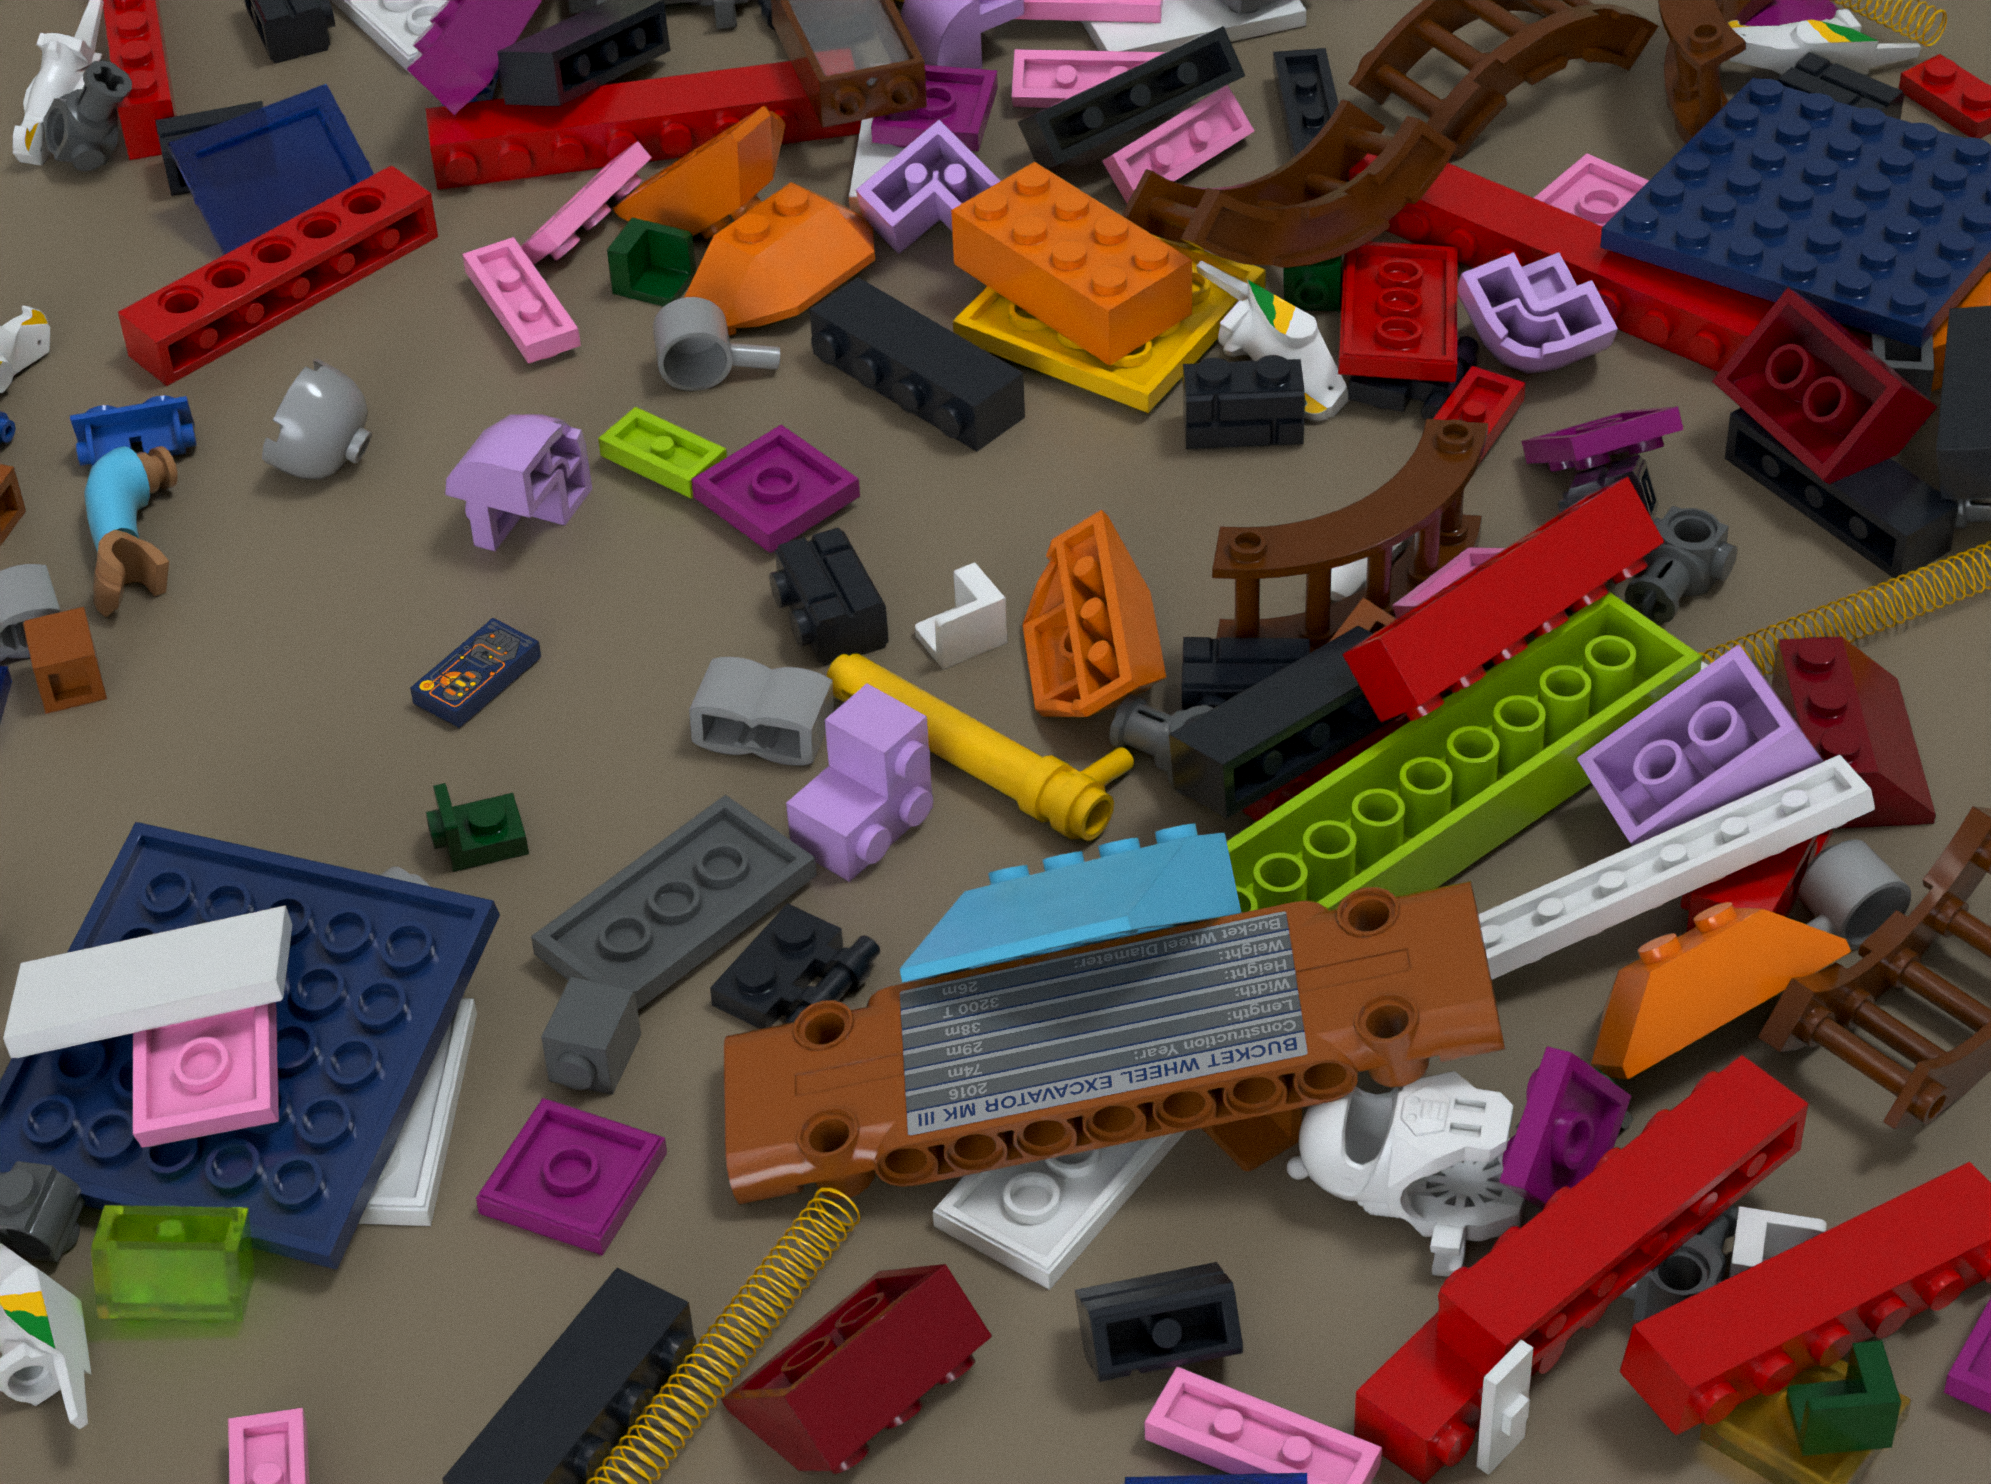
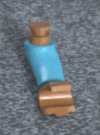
M121 446L104 454L91 468L84 496L90 532L98 553L94 574L93 603L97 611L105 617H108L115 609H119L123 599L124 584L140 582L148 588L153 596L166 593L169 560L153 544L139 539L137 529V512L148 505L150 494L156 493L159 487L166 490L177 484L178 472L176 464L170 452L163 446L152 448L148 454L146 452L135 453L131 448Z

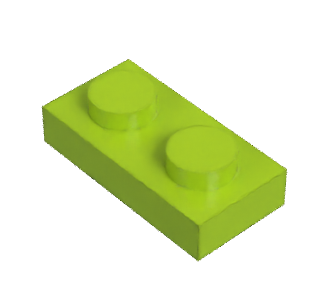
M634 407L598 438L600 456L691 499L693 498L691 479L727 458L726 448L638 407Z

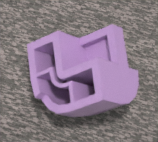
M904 0L901 17L919 49L925 65L981 69V33L1024 15V0Z
M1513 252L1461 273L1457 287L1458 296L1484 346L1502 365L1527 374L1553 371L1604 351L1614 341L1618 328L1593 281L1591 280L1577 286L1559 252L1521 267Z
M542 414L509 415L482 432L447 477L445 492L447 496L466 501L465 513L467 518L470 519L474 546L496 551L522 516L528 518L535 517L561 525L567 524L592 490L587 448L582 430L570 427L561 419Z

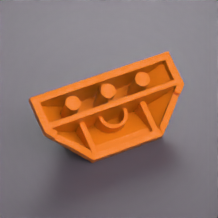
M763 106L645 180L612 209L618 217L630 221L633 217L687 230L692 236L700 232L705 239H708L732 220L729 214L735 221L762 202L757 193L774 179L786 124L779 115Z
M790 182L713 236L684 298H704L720 307L726 317L729 336L736 334V328L760 327L797 316L875 261L873 227L862 215Z
M1100 510L1051 540L1046 554L1050 562L1036 583L1022 624L1035 710L1042 717H1089L1115 708L1130 694L1137 695L1145 692L1156 683L1167 678L1151 592L1109 516L1103 510Z
M1731 902L1710 907L1694 917L1695 928L1679 937L1672 933L1645 943L1637 950L1640 959L1618 971L1604 1006L1591 1065L1610 1078L1628 1080L1784 991L1792 978L1813 974L1852 952L1848 942L1844 938L1765 909L1734 908Z

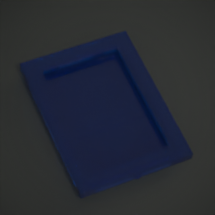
M327 83L168 143V149L194 197V203L199 207L223 255L374 175L370 162L363 154L346 121V116L341 112Z

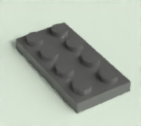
M724 795L533 934L531 940L534 955L567 980L570 977L635 990L637 1010H639L817 876L815 857L733 799Z

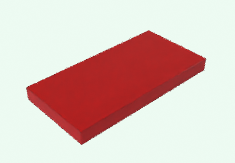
M1368 241L1364 245L1344 254L1338 374L1456 382L1458 248Z

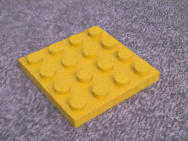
M1157 237L1192 259V315L1110 366L988 286L953 320V332L987 352L1149 413L1183 376V364H1194L1218 339L1220 322L1239 301L1199 274L1196 268L1197 264L1202 260L1247 284L1248 279L1262 288H1265L1266 269L1255 265L1237 263L1202 251L1191 244Z

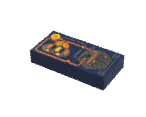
M492 618L410 687L413 704L460 728L541 658L539 641Z

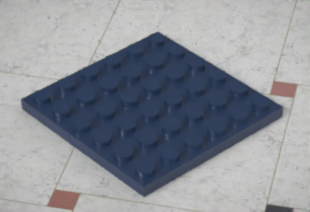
M1753 77L1602 227L1600 248L1775 303L1789 287L1824 310L1839 323L1921 348L1949 316V308H1955L1991 267V145L1983 139L1963 138L1938 131L1934 126L1927 123H1910L1886 116L1882 111L1875 108H1858L1834 101L1832 97L1826 94H1809L1785 87L1777 80Z
M135 822L67 953L286 905L292 922V933L284 996L281 1001L276 1002L279 1122L142 1148L133 1135V1033L11 1059L0 1080V1172H9L17 1161L52 1165L58 1172L71 1178L79 1185L81 1196L85 1200L84 1206L337 1270L500 917L494 900Z

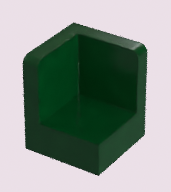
M632 217L607 248L612 294L665 306L681 298L690 286L696 273L693 237L687 230Z
M1882 1340L1852 1343L1845 1380L1796 1384L1788 1387L1786 1403L1802 1456L1892 1448L1901 1399Z

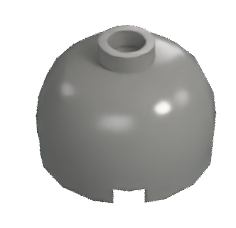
M319 359L313 360L314 370L306 366L299 373L278 407L273 418L274 422L280 424L279 429L281 432L277 442L266 437L263 445L262 459L265 463L286 474L301 479H322L335 474L347 460L357 464L365 454L372 438V433L364 429L368 408L363 393L350 377Z

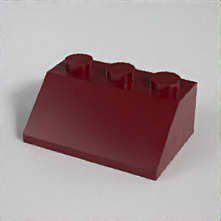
M1789 287L1712 381L1828 484L1898 455L1937 408L1936 405L1824 310Z
M1842 636L1778 639L1771 687L1822 760L1826 761L1841 755L1872 791L1875 810L1833 829L1934 824L1936 813L1898 679Z
M946 1264L882 1270L874 1274L725 1395L721 1401L729 1413L798 1471H831L832 1474H839L856 1465L868 1454L870 1448L866 1442L884 1427L886 1429L895 1428L917 1414L923 1406L920 1397L935 1384L943 1385L949 1383L967 1372L976 1361L972 1353L987 1342L992 1335Z

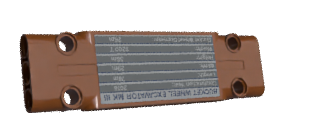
M1471 881L1396 897L1386 889L1364 887L1351 892L1342 899L1337 909L1329 911L1323 905L1311 901L1281 904L889 986L874 993L870 997L867 1007L850 1010L844 1003L835 1000L820 1001L804 1009L795 1022L726 1036L724 1039L725 1150L728 1178L733 1195L738 1204L742 1205L803 1192L804 1184L815 1182L818 1189L822 1187L833 1188L851 1198L859 1195L869 1187L875 1178V1173L882 1181L890 1185L901 1187L916 1186L1331 1102L1343 1098L1353 1091L1358 1083L1357 1072L1367 1070L1370 1077L1380 1085L1403 1087L1414 1083L1424 1075L1429 1066L1430 1057L1439 1056L1442 1063L1505 1050ZM822 1192L824 1196L832 1199H845L836 1193Z

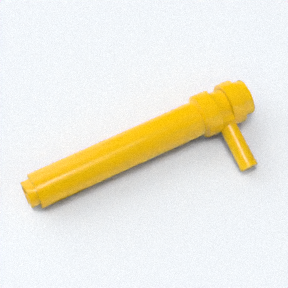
M842 654L838 656L830 665L826 677L833 680V696L842 702H846L868 683L927 716L930 752L1016 800L1019 809L1041 823L1050 821L1051 828L1071 840L1081 837L1086 841H1090L1103 832L1114 810L1113 797L1106 793L1104 786L1131 770L1134 765L1132 755L1127 749L1122 747L1116 748L1082 771L1076 770L1053 755L1042 757L860 654H852L850 656Z

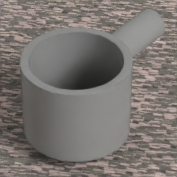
M685 297L674 300L665 305L654 319L653 336L659 372L669 385L677 389L696 391L714 387L726 378L732 366L776 370L779 368L780 347L730 343L726 317L723 311L715 303L707 299Z
M1853 839L1829 846L1812 859L1806 868L1799 887V899L1816 917L1806 925L1846 939L1850 949L1855 950L1859 949L1860 944L1875 932L1896 910L1905 915L1911 901V890L1864 841Z

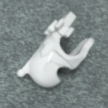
M1455 1071L1421 1078L1414 1083L1403 1087H1394L1391 1092L1378 1095L1364 1092L1355 1087L1352 1092L1343 1098L1310 1106L1300 1127L1299 1150L1301 1155L1292 1157L1287 1163V1173L1291 1178L1301 1180L1309 1176L1322 1189L1344 1200L1357 1201L1358 1205L1363 1206L1364 1210L1370 1215L1405 1219L1423 1237H1432L1430 1249L1432 1253H1435L1432 1265V1275L1449 1277L1455 1270L1463 1267L1466 1240L1484 1241L1502 1235L1511 1227H1521L1526 1202L1524 1198L1499 1183L1503 1171V1153L1506 1151L1507 1143L1510 1140L1508 1137L1513 1116V1105L1501 1092L1476 1089Z

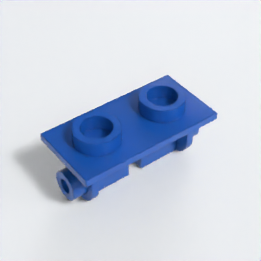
M155 396L147 399L142 404L118 408L101 405L93 407L82 414L70 415V421L78 441L76 443V450L80 466L88 464L93 466L104 454L121 446L131 448V443L142 441L143 452L147 454L152 448L163 446L172 456L186 454V448L197 446L194 431L195 423L187 396L178 398Z

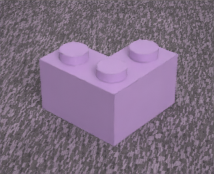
M938 120L858 187L856 193L862 216L900 254L939 220L952 231L951 210L997 184L1000 180Z
M868 683L825 719L829 766L786 802L790 840L814 856L816 863L848 882L854 879L869 864L878 862L885 855L889 846L908 829L921 824L933 808L927 716Z

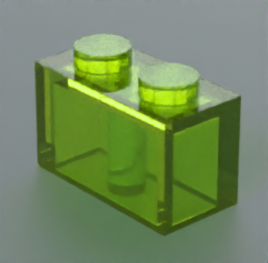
M104 1205L91 1246L98 1319H127L135 1322L148 1320H199L205 1323L243 1321L255 1277L249 1208Z

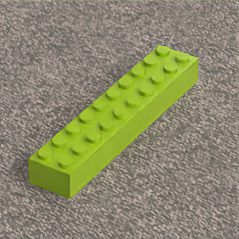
M1609 592L1599 600L1570 616L1569 620L1530 642L1528 647L1522 652L1486 671L1487 675L1482 679L1443 699L1445 703L1434 711L1417 720L1408 722L1229 839L1227 846L1241 913L1297 901L1316 902L1326 907L1328 911L1338 908L1343 898L1351 892L1364 887L1386 889L1395 897L1439 887L1590 784L1589 777L1576 758L1700 672L1702 655Z

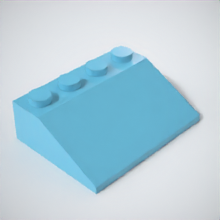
M1195 823L1156 831L1157 844L1140 848L1139 838L1124 839L1099 845L1100 858L1084 862L1082 851L1043 859L1045 872L1029 875L1028 865L989 872L990 885L964 891L899 970L902 983L1241 913L1225 832L1198 835Z

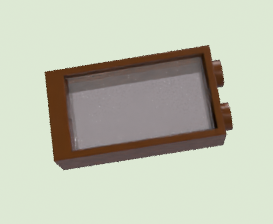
M771 0L772 24L822 128L927 107L925 61L893 0Z

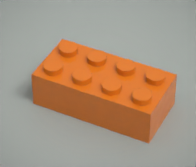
M1036 162L1029 164L951 210L954 265L1109 366L1192 315V259Z

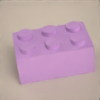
M1739 644L1576 758L1632 846L1824 762L1773 688Z

